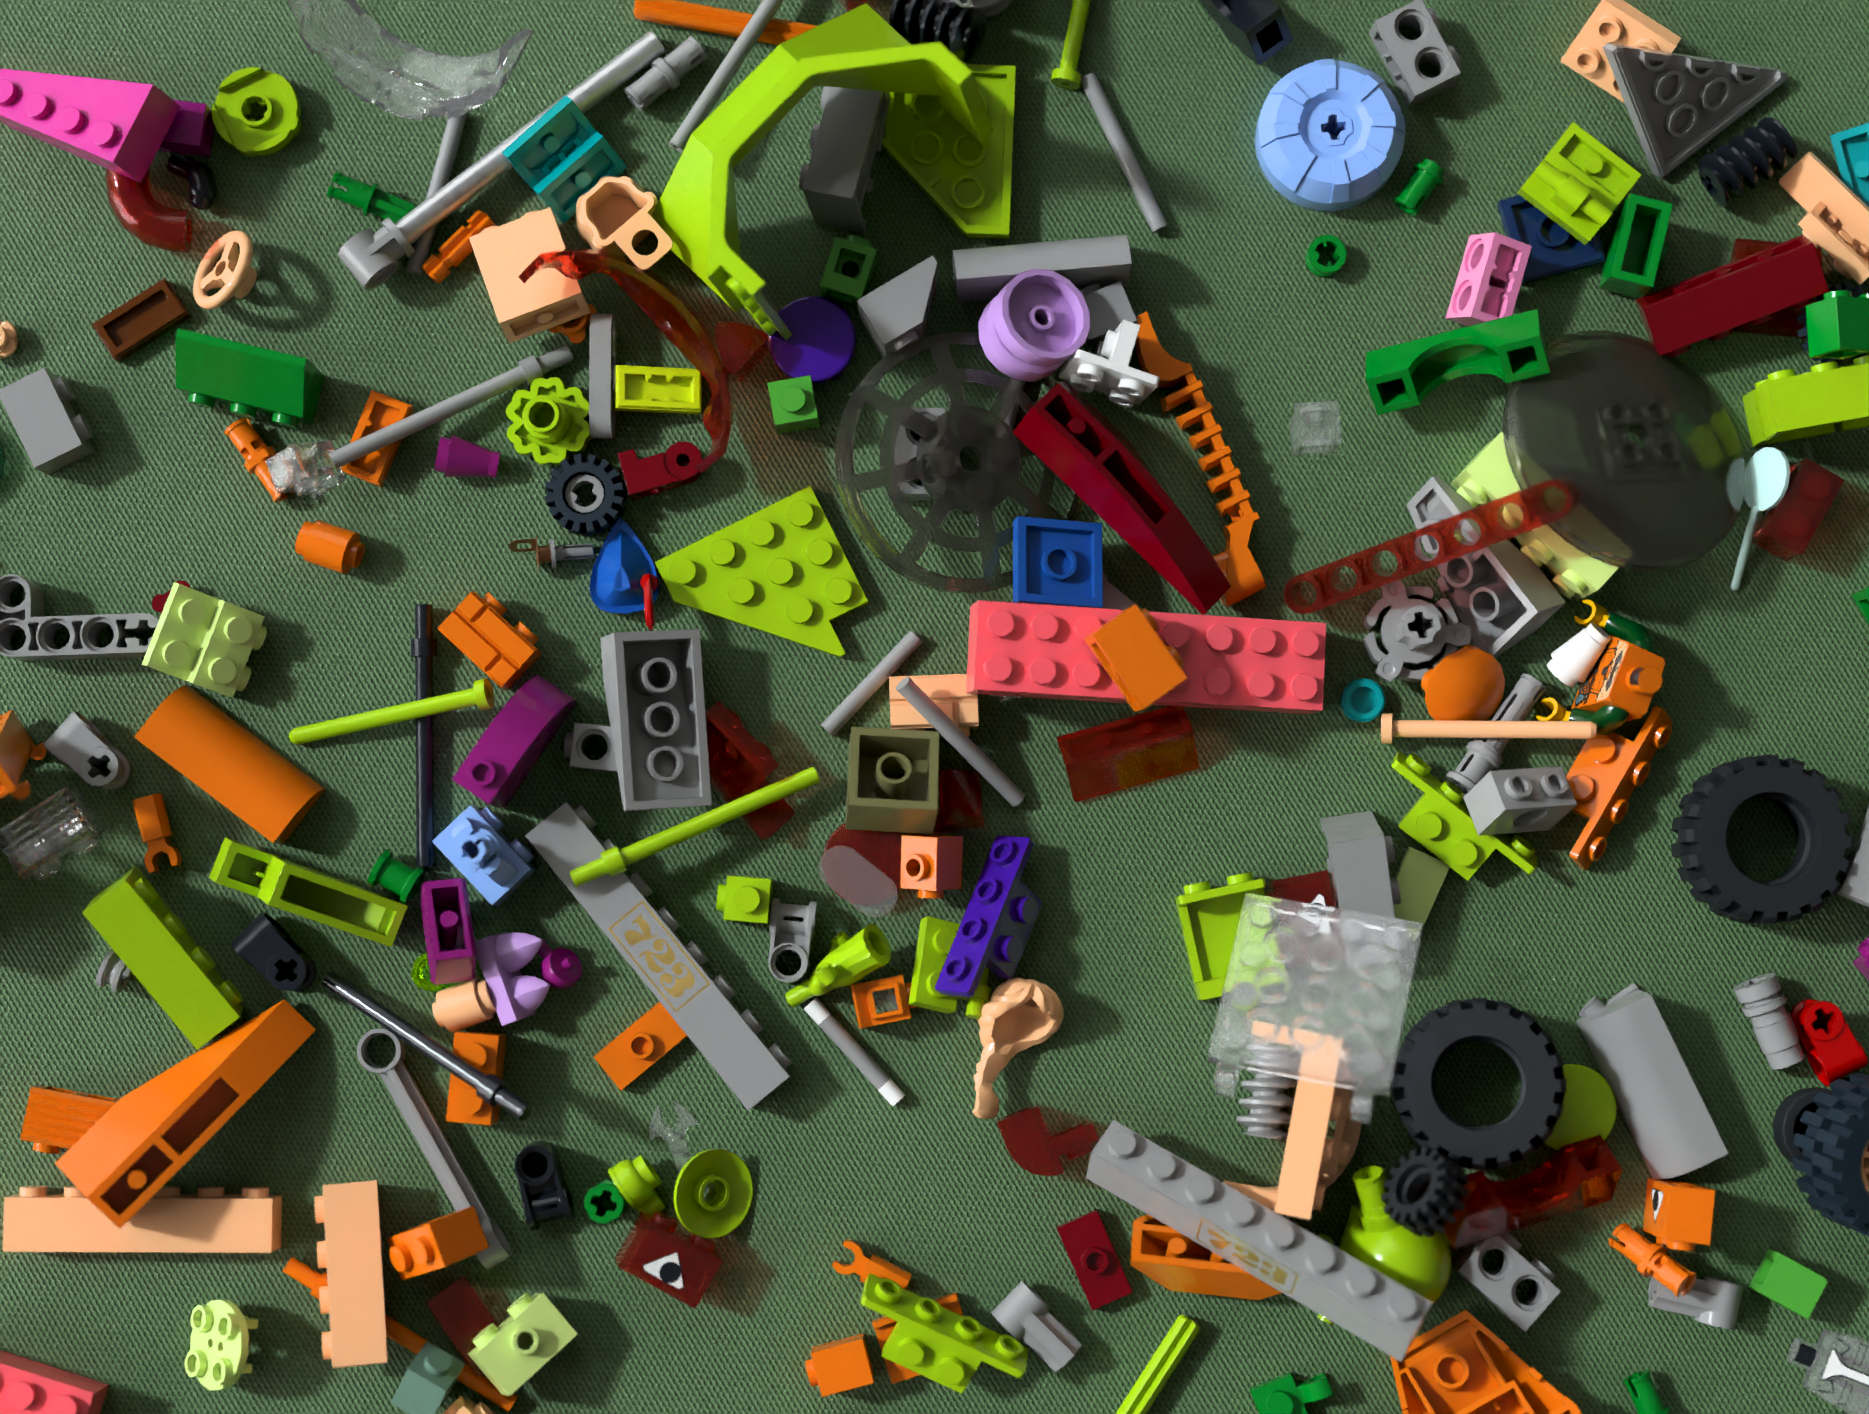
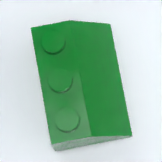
M177 329L175 336L176 388L189 396L188 403L213 409L216 402L231 406L229 412L252 419L256 418L257 412L273 416V423L297 429L299 422L309 425L313 424L325 375L307 358L184 329Z

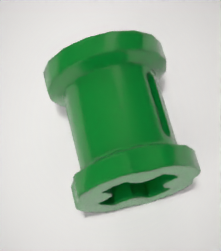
M386 849L374 864L367 883L371 886L379 884L400 896V902L406 905L419 889L426 870L421 867L417 869L409 867L395 859L393 852Z
M613 1180L599 1182L587 1192L584 1199V1208L588 1212L589 1218L602 1224L617 1219L624 1213L628 1202L620 1193ZM606 1191L612 1193L611 1200L617 1203V1207H611L607 1212L601 1211L602 1203L596 1200V1196L599 1197Z

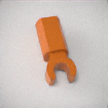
M162 793L132 800L142 842L148 845V851L144 859L146 869L149 873L159 872L157 858L162 853H166L169 856L172 867L181 866V853L170 843L169 838L173 837Z
M851 1239L844 1240L843 1246L853 1251L855 1260L850 1264H843L838 1260H834L832 1267L837 1272L845 1275L856 1273L861 1276L859 1281L864 1284L868 1275L873 1274L882 1279L893 1280L901 1288L906 1289L912 1276L911 1273L875 1254L868 1257L863 1253L862 1247L857 1242Z

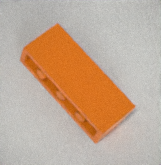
M189 685L181 686L171 693L156 708L134 736L135 739L275 844L283 845L325 791L323 786Z

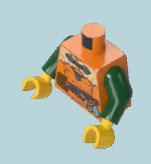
M1584 599L1581 602L1592 607V613L1585 620L1574 616L1575 621L1585 627L1591 622L1601 628L1604 627V631L1611 637V640L1606 645L1585 682H1581L1571 707L1572 711H1567L1554 698L1547 697L1542 699L1541 703L1546 708L1553 710V712L1547 717L1536 716L1539 721H1591L1597 724V734L1609 735L1627 721L1643 718L1647 713L1654 693L1662 685L1661 674L1666 663L1664 658L1654 654L1655 643L1646 627L1615 613L1609 616L1605 607L1592 600Z

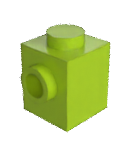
M727 875L726 885H718L716 910L724 911L723 920L770 924L774 880Z

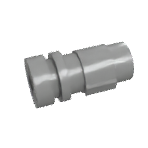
M1768 973L1748 979L1736 985L1733 990L1738 1002L1744 1004L1741 1008L1745 1017H1750L1753 1024L1752 1029L1770 1068L1778 1070L1802 1061L1805 1056L1799 1044L1800 1037L1789 1012H1786L1784 1004L1787 1002L1785 995L1778 993L1781 989L1775 973Z

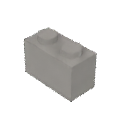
M42 368L0 389V398L35 469L49 475L94 452L89 441L94 436L92 429L81 413L76 415L70 403L71 400L75 399V396L63 375L58 377L48 369Z

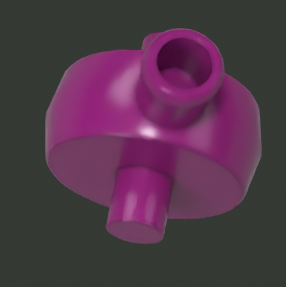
M542 939V944L537 953L543 959L541 962V974L544 980L550 986L559 990L574 986L582 974V965L579 958L566 948L552 950L546 941Z

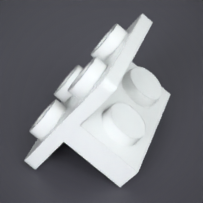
M1123 320L1114 331H1107L1104 341L1098 342L1094 354L1079 349L1076 350L1061 368L1059 378L1067 380L1078 391L1091 393L1093 390L1109 395L1108 399L1113 403L1126 407H1132L1134 404L1140 405L1158 387L1160 381L1158 376L1128 366L1140 325L1127 320Z

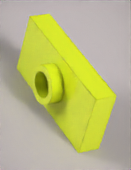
M615 365L613 368V411L700 414L702 412V369Z

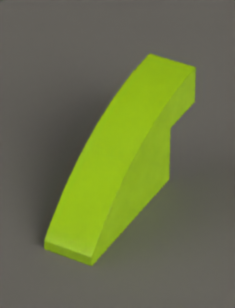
M227 837L223 840L209 876L215 883L258 897L270 906L392 947L408 907L403 903Z

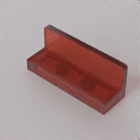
M1168 706L1056 737L1058 749L1067 772L1071 795L1075 802L1192 771L1199 767L1194 733L1184 707Z

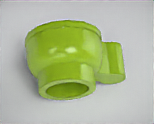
M641 1154L634 1160H622L608 1169V1173L620 1193L635 1210L641 1213L646 1221H649L666 1208V1204L654 1190L662 1181L645 1156Z

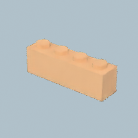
M377 1180L322 1185L323 1196H314L316 1223H324L325 1241H317L318 1269L327 1268L328 1286L319 1287L320 1313H329L330 1332H322L323 1360L332 1359L333 1369L388 1363Z

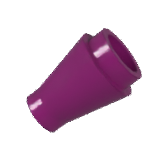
M452 435L451 439L440 437L434 471L445 473L444 477L496 478L500 452L488 450L455 435Z

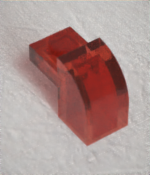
M1037 1104L996 1119L1011 1157L1023 1169L1036 1175L1055 1176L1063 1174L1064 1170L1058 1156L1066 1153L1068 1160L1092 1151L1091 1143L1099 1140L1094 1125L1090 1120L1050 1136Z

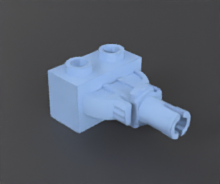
M470 805L432 842L492 906H499L537 870L530 863L534 855L519 839L515 838L510 842L500 831L504 823L489 807L486 806L481 811L477 806Z

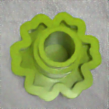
M557 377L535 379L531 384L530 391H516L512 402L506 408L507 417L514 422L507 429V437L520 455L525 457L533 455L535 461L541 466H561L560 462L564 459L568 460L570 452L574 454L583 453L587 448L588 441L592 438L589 423L587 422L589 419V402L586 400L584 393L578 387L567 388L565 383Z

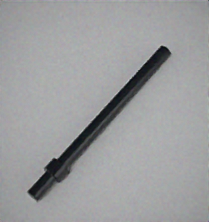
M431 604L415 605V639H411V657L415 658V701L433 697V658L437 657V639H433V605ZM433 715L416 719V866H434V843L432 842L434 840Z
M334 971L329 972L324 977L322 985L473 1087L477 1090L476 1095L491 1106L498 1104L521 1121L530 1115L532 1105L508 1090V1084L492 1073L486 1075Z

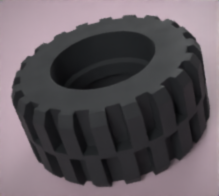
M1778 755L1750 756L1726 762L1712 768L1711 773L1700 776L1692 784L1694 790L1690 794L1683 795L1678 804V807L1683 810L1681 816L1673 818L1671 831L1678 832V843L1671 844L1673 857L1680 856L1682 867L1676 870L1681 880L1691 883L1693 888L1690 890V893L1698 902L1706 901L1709 904L1710 911L1719 916H1729L1736 922L1775 924L1801 919V915L1804 913H1814L1824 906L1823 898L1833 897L1837 893L1841 885L1836 880L1839 875H1848L1852 863L1850 860L1844 859L1846 850L1854 849V836H1846L1845 824L1853 822L1849 810L1840 811L1837 802L1843 797L1836 787L1826 788L1823 785L1826 777L1816 769H1804V762L1793 758L1780 759ZM1757 798L1768 799L1779 805L1791 819L1797 838L1796 852L1790 867L1781 877L1767 882L1751 880L1743 875L1732 862L1726 845V830L1733 812L1745 801Z
M1472 998L1460 1001L1455 1000L1446 1003V1005L1436 1010L1433 1009L1412 1027L1405 1036L1395 1059L1393 1093L1398 1114L1405 1128L1421 1147L1435 1149L1462 1168L1487 1170L1509 1166L1525 1159L1535 1152L1543 1142H1546L1552 1134L1558 1119H1560L1564 1108L1566 1079L1563 1072L1564 1064L1560 1053L1557 1052L1552 1042V1037L1546 1029L1544 1030L1535 1021V1018L1525 1011L1522 1012L1512 1007V1004L1500 1000L1498 1002L1487 1000L1486 998ZM1486 1042L1504 1050L1513 1059L1519 1070L1521 1093L1518 1103L1505 1119L1496 1124L1484 1127L1463 1124L1451 1117L1438 1099L1435 1085L1438 1067L1451 1050L1465 1043Z

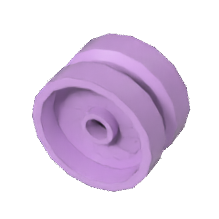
M1037 268L1020 272L984 308L978 322L979 341L985 356L998 371L1015 380L1033 382L1049 377L1085 343L1090 330L1089 308L1082 293L1064 276L1051 270Z

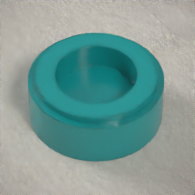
M1366 678L1356 679L1349 683L1343 689L1340 696V706L1347 718L1358 723H1366L1377 718L1382 713L1386 702L1381 686L1375 681Z

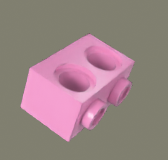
M1496 232L1470 235L1446 319L1465 326H1472L1511 316L1532 246Z

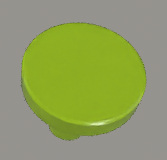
M1564 1064L1563 1072L1566 1079L1564 1108L1552 1134L1543 1143L1561 1152L1581 1153L1597 1147L1610 1134L1616 1119V1100L1610 1085L1598 1072L1582 1065Z

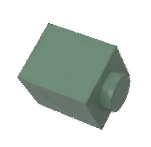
M427 1341L408 1367L391 1404L408 1414H437L450 1395L465 1363Z

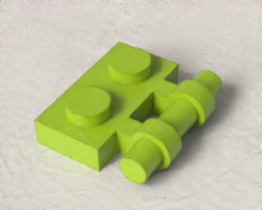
M930 916L922 918L920 921L909 1005L950 1014L956 1011L958 998L967 1001L966 1017L980 1019L984 1004L990 1001L991 988L987 986L989 969L985 966L975 994L972 997L939 993L935 989V985L960 924Z

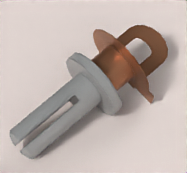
M536 535V539L514 540L509 544V549L513 552L536 551L538 572L539 563L550 562L553 569L556 568V561L594 557L592 543L555 546L554 538L549 539V545L537 546ZM519 543H531L532 545L531 548H517Z

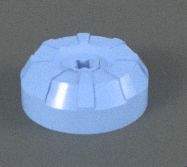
M1334 59L1316 60L1296 68L1281 78L1266 98L1255 131V149L1259 165L1269 183L1282 196L1299 206L1316 211H1340L1355 207L1374 196L1385 185L1395 170L1404 146L1406 133L1404 115L1385 81L1373 71L1353 63Z

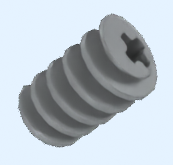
M1261 1045L1247 1046L1246 1051L1258 1059L1256 1062L1244 1064L1243 1069L1254 1074L1255 1079L1241 1082V1087L1252 1092V1097L1239 1099L1238 1104L1250 1110V1114L1236 1117V1122L1247 1128V1132H1243V1134L1287 1141L1288 1132L1279 1128V1125L1290 1123L1291 1115L1283 1111L1282 1107L1294 1104L1295 1098L1285 1093L1284 1090L1297 1087L1298 1081L1288 1076L1287 1072L1300 1069L1301 1064L1289 1057L1290 1054L1298 1053V1051Z

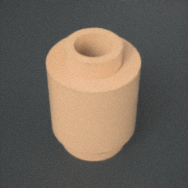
M479 977L438 991L436 1002L432 1005L433 1015L438 1025L446 1027L451 1033L492 1019L496 1012L486 981Z

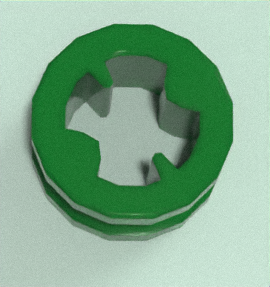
M1332 235L1317 237L1310 244L1305 255L1306 265L1318 277H1331L1342 268L1346 260L1344 243ZM1326 246L1334 250L1332 258L1337 263L1331 265L1330 261H1328L1326 266L1319 264L1317 261L1320 255L1315 250L1320 247L1321 251H1324Z

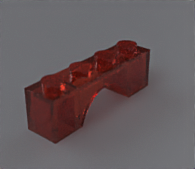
M1597 1135L1561 1146L1545 1164L1516 1179L1492 1181L1486 1177L1483 1170L1466 1174L1469 1183L1464 1185V1187L1469 1189L1468 1197L1460 1199L1466 1205L1463 1211L1456 1209L1453 1215L1458 1219L1453 1225L1448 1221L1445 1222L1447 1230L1444 1233L1453 1248H1458L1611 1201L1623 1169L1602 1136Z

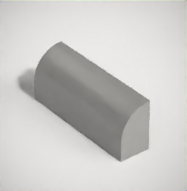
M1127 235L953 250L956 301L993 299L1020 272L1035 268L1051 270L1064 276L1079 291L1093 284L1099 283L1101 288H1104L1121 281L1123 287H1128L1132 261Z
M1636 990L1606 1005L1600 1011L1576 1020L1603 1078L1608 1082L1614 1093L1620 1113L1653 1179L1677 1177L1729 1154L1650 993Z

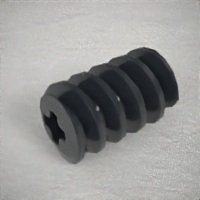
M894 0L889 25L904 39L906 38L911 45L940 42L964 64L975 54L983 40L986 30V17L984 14H979L974 23H972L973 11L971 8H964L957 17L958 5L953 1H950L942 11L943 0H930L928 5V0Z
M1765 117L1758 122L1757 126H1751L1746 129L1743 135L1733 137L1729 141V145H1721L1715 150L1714 154L1705 155L1700 161L1699 176L1705 190L1718 205L1725 208L1730 204L1727 191L1739 199L1744 195L1742 182L1748 188L1755 189L1759 185L1756 173L1761 178L1769 180L1773 176L1771 165L1777 170L1783 171L1787 168L1785 154L1790 158H1796L1798 155L1797 148L1792 136L1780 121L1772 117Z

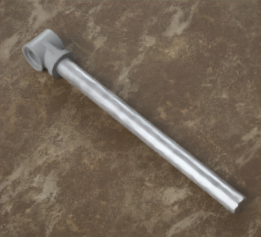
M649 31L565 95L572 99L584 114L665 53V49L655 34ZM563 97L396 223H393L390 218H386L381 222L383 227L378 231L374 232L372 229H365L351 237L340 248L338 257L365 290H372L386 282L397 271L399 267L397 260L403 255L410 257L415 253L411 246L413 242L513 168L501 152Z

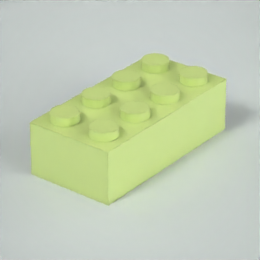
M1503 432L1491 440L1450 483L1456 489L1455 492L1474 509L1477 508L1489 519L1488 522L1503 536L1510 538L1521 548L1520 551L1538 568L1541 567L1553 578L1551 584L1568 599L1574 597L1579 601L1598 591L1633 553L1626 544Z

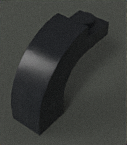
M1200 0L1229 40L1258 65L1293 41L1281 8L1270 0Z

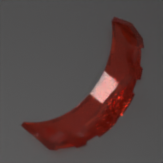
M585 248L556 249L538 255L518 276L523 283H526L537 272L546 268H555L565 277L571 279H583L592 273L609 275L694 367L700 371L709 383L712 392L711 400L703 412L704 426L712 437V446L709 453L695 468L702 473L721 458L729 447L734 421L733 391L722 352L713 334L698 312L675 288L650 270L639 269L631 260L624 257Z

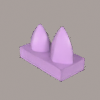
M504 932L475 941L477 958L501 1026L535 1015V1010L547 996L550 987L549 983L534 976L522 975L520 971L521 968L534 958L542 944V939L534 935Z

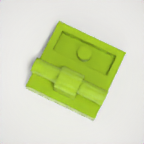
M1572 122L1517 193L1586 245L1610 218L1615 208L1642 174L1576 123Z

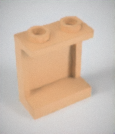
M551 207L541 211H530L517 220L501 226H490L481 233L469 237L498 322L509 343L591 313Z

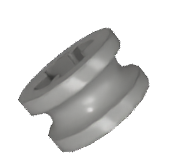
M113 949L107 952L99 967L96 984L100 987H105L109 984L113 992L120 993L126 986L132 972Z

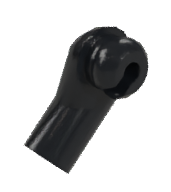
M172 153L167 163V171L187 180L191 192L189 201L194 208L199 210L210 209L213 205V199L217 197L218 193L211 168L181 153Z

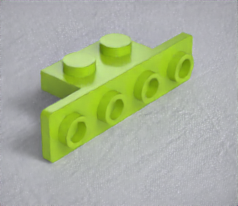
M1402 751L1395 755L1391 767L1424 792L1399 822V828L1467 881L1495 849L1529 875L1536 870L1538 858L1534 855L1536 850L1527 840L1519 835H1514L1512 838L1508 834L1478 836L1463 798L1465 794L1459 787L1448 780H1445L1444 783L1440 782L1429 773L1431 771L1430 766L1419 756L1413 753L1407 756Z
M873 1274L868 1275L864 1284L861 1304L897 1321L883 1346L882 1357L961 1394L981 1361L1017 1378L1023 1377L1026 1372L1028 1348L1016 1338L1010 1335H1001L982 1326L972 1317L961 1316L942 1307L931 1298L920 1297L905 1290L893 1280L882 1279Z

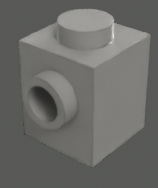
M1121 281L1101 288L1098 283L1080 290L1090 312V330L1084 343L1086 349L1097 345L1099 341H1104L1107 331H1114L1123 320L1137 323V318Z

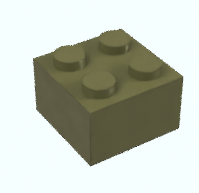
M851 727L848 750L845 829L933 834L938 811L939 732Z

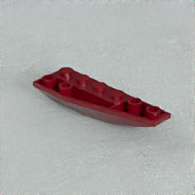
M1067 381L1057 383L1030 409L1012 433L1202 615H1205L1231 585L1205 544L1163 490L1130 441Z

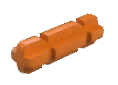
M475 211L466 220L468 225L466 227L461 225L437 249L440 253L437 256L432 254L423 263L422 268L433 281L441 283L451 273L449 268L452 265L456 268L473 251L469 237L481 233L490 226H495L491 218L483 211Z

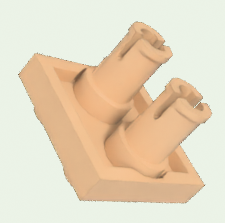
M1601 0L1560 62L1625 103L1603 46L1607 43L1672 53L1681 37L1624 0Z

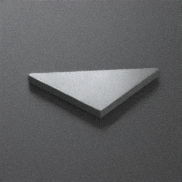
M1607 43L1603 46L1652 174L1660 178L1666 176L1789 79L1787 73L1775 68Z

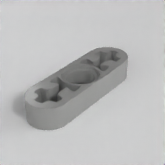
M614 313L591 314L589 427L592 438H615L617 411H613V368L617 365V323Z

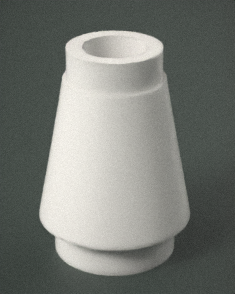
M1591 622L1586 628L1582 629L1551 653L1552 659L1547 663V667L1555 677L1571 688L1578 682L1584 683L1606 648V645L1610 642L1611 637L1600 626Z

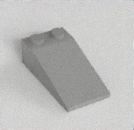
M700 629L616 632L600 638L603 683L623 810L633 811L712 805Z

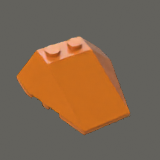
M1467 1310L1460 1312L1416 1337L1402 1362L1390 1356L1402 1414H1582L1573 1401L1566 1395H1562L1537 1370L1525 1363L1510 1350L1507 1344Z

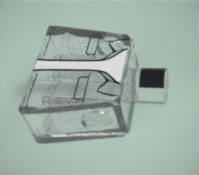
M1823 1329L1817 1345L1801 1338H1796L1789 1349L1788 1362L1807 1370L1803 1380V1388L1845 1414H1869V1338L1830 1329Z

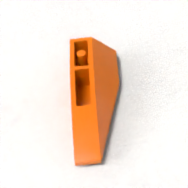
M283 999L123 1096L55 1164L90 1202L121 1229L254 1095L316 1029Z

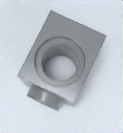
M574 723V731L566 733L564 743V758H570V767L618 773L611 727ZM595 736L604 737L608 745L606 754L598 760L589 759L585 751L587 742Z

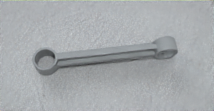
M385 1028L368 1031L361 1037L357 1046L359 1062L368 1071L380 1074L455 1210L459 1211L474 1205L489 1246L488 1249L475 1255L487 1270L491 1269L512 1256L511 1247L503 1231L486 1211L403 1062L406 1055L405 1042ZM388 1035L394 1040L396 1054L388 1066H377L367 1056L368 1043L374 1036Z

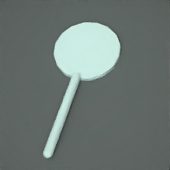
M1764 447L1756 452L1749 460L1743 474V497L1751 508L1730 585L1733 591L1739 589L1760 511H1769L1776 507L1783 499L1789 486V461L1784 452L1775 447Z

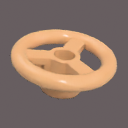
M237 230L226 233L210 247L203 257L193 286L195 301L201 308L208 310L216 309L224 305L233 296L239 299L243 298L254 286L257 271L251 266L253 244L251 238L245 232ZM222 288L216 294L207 296V292L210 289Z

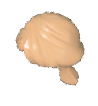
M1018 977L1009 979L995 989L990 1001L983 1006L981 1017L978 1020L980 1026L979 1037L983 1051L981 1061L976 1064L977 1072L973 1077L976 1100L972 1113L977 1118L993 1119L997 1116L999 1099L993 1091L992 1083L998 1077V1073L1007 1066L1010 1059L1033 1045L1043 1043L1060 1029L1064 1018V1008L1056 992L1046 984L1033 979Z

